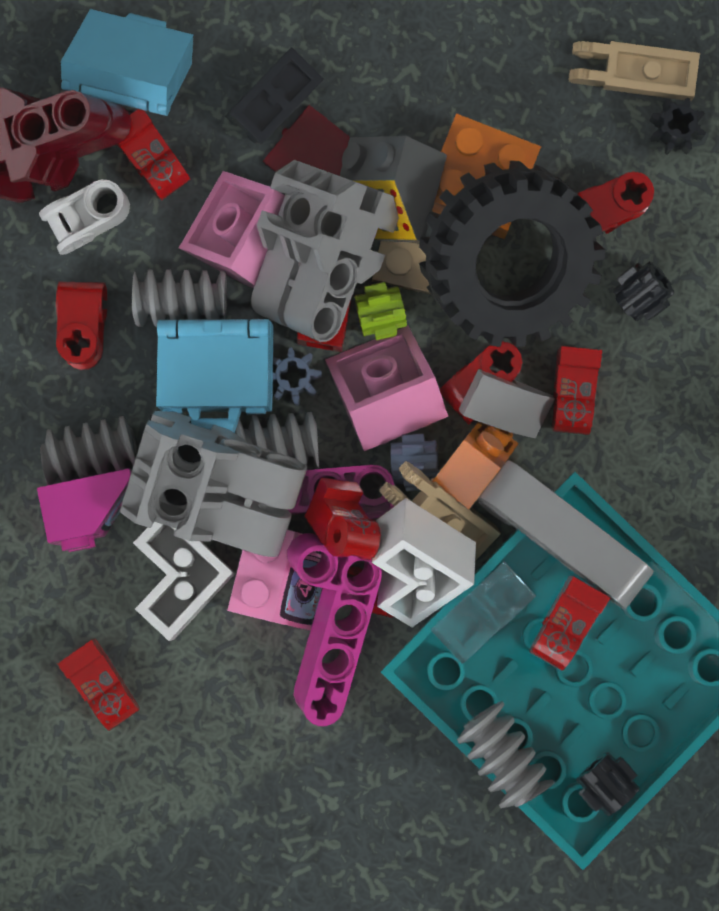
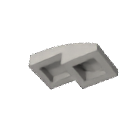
M478 369L459 411L465 417L492 427L536 438L555 397L516 380L509 382Z

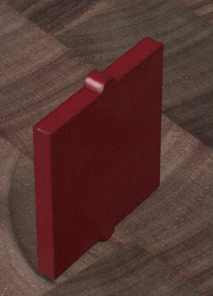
M308 105L289 129L284 128L282 130L283 137L263 160L275 172L291 161L296 160L340 176L343 153L348 147L350 137L311 105Z

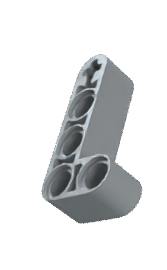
M510 460L503 465L476 500L498 520L506 525H513L593 588L611 598L610 601L624 610L627 609L654 573L635 554Z

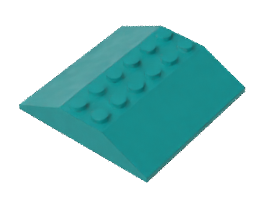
M573 472L554 493L635 554L654 571L627 609L624 610L609 600L583 639L576 654L563 671L530 653V648L543 626L542 622L568 577L574 576L583 582L585 581L516 529L475 571L474 585L442 606L380 672L466 757L475 746L474 741L458 743L457 739L465 729L464 725L490 706L503 701L504 706L496 717L511 715L515 721L507 731V734L522 731L525 738L517 749L532 747L536 753L528 766L542 763L546 771L539 781L553 779L555 782L546 791L518 807L584 870L719 729V610L576 472ZM606 752H609L615 760L620 756L624 758L638 776L633 780L640 787V790L628 803L610 816H607L601 808L595 812L579 794L583 787L576 780L592 762ZM482 757L472 759L471 761L480 769L486 760ZM494 773L486 775L492 782L496 778Z

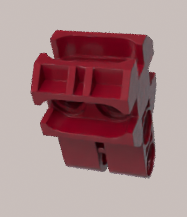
M4 87L0 88V199L19 203L35 199L31 182L51 186L53 192L69 187L80 165L79 157L108 148L125 140L131 128V118L128 111L120 105L75 90L65 91L42 100Z

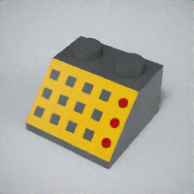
M408 136L350 137L348 147L343 153L340 176L392 195L399 216L394 232L378 228L374 241L420 243V237L426 236L428 224L425 220L429 212L433 210L447 154Z

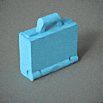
M90 9L61 60V88L65 91L75 90L108 102L144 111L149 110L152 113L168 116L171 105L192 65L193 34L166 28L165 21L129 13L126 17H121Z
M249 319L158 320L156 407L161 411L177 412L180 414L188 412L191 417V424L209 430L212 429L213 425H217L234 433L241 412H246L247 414H266V411H272L273 324L269 319H250V321ZM201 412H228V418H201Z

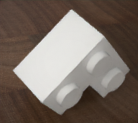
M407 498L376 520L380 527L381 539L378 552L372 558V563L382 570L377 607L410 627H414L474 585L475 541Z
M154 522L152 527H147L133 544L152 560L166 576L135 610L168 641H171L183 631L236 573L202 541H188L175 537V528Z

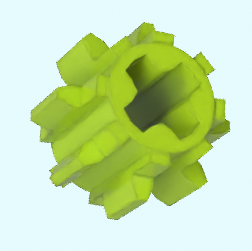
M386 282L364 286L365 293L354 297L363 336L375 334L376 340L397 336V329L407 326L399 287L387 288Z

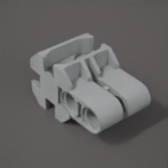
M293 160L275 173L270 186L273 190L285 193L279 214L275 215L262 210L257 223L262 245L268 250L252 292L251 304L255 313L314 340L327 342L338 333L356 284L365 282L377 273L382 266L385 255L370 250L378 228L393 233L399 216L392 195Z
M155 411L151 421L149 420L145 426L120 513L135 524L151 528L154 522L175 528L174 536L184 540L211 542L212 539L254 554L267 557L278 556L292 517L288 509L295 507L307 466L295 458L244 442L243 438L229 429L213 425L212 429L209 430L191 424V417L177 412ZM183 445L193 446L198 450L201 460L195 463L183 460L179 454L178 447ZM168 489H178L186 496L187 503L181 506L170 503L165 495V491Z

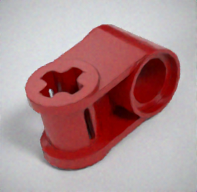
M632 171L577 194L589 204L593 210L590 213L591 217L601 225L602 231L608 234L620 225L640 217L647 211L654 197V187L648 176L641 172ZM626 186H629L633 192L638 190L642 192L638 205H635L631 199L626 201L622 199Z
M59 282L57 285L56 347L60 356L75 369H91L102 358L104 323L107 317V309H103V300L107 301L108 297L106 283ZM79 337H82L89 344V348H82L80 356H77L70 346L77 345Z
M502 341L501 347L489 345L469 365L466 364L439 389L441 396L468 425L471 424L474 420L463 416L459 408L478 369L512 382L521 370V353L517 347L508 342ZM494 353L500 357L506 353L509 354L512 358L509 363L512 371L508 374L503 370L498 371L496 374L492 372L490 368L494 361L490 356Z

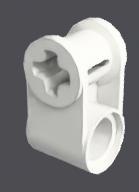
M101 179L69 196L50 203L39 212V216L42 221H48L59 242L57 250L59 254L64 255L84 246L96 236L123 222L129 214L130 203L128 197L116 183ZM108 193L115 194L117 196L115 209L107 214L98 213L97 202L99 198ZM64 218H65L66 222L68 223V225H69L71 231H69L68 227L66 226V224H65V222H64Z

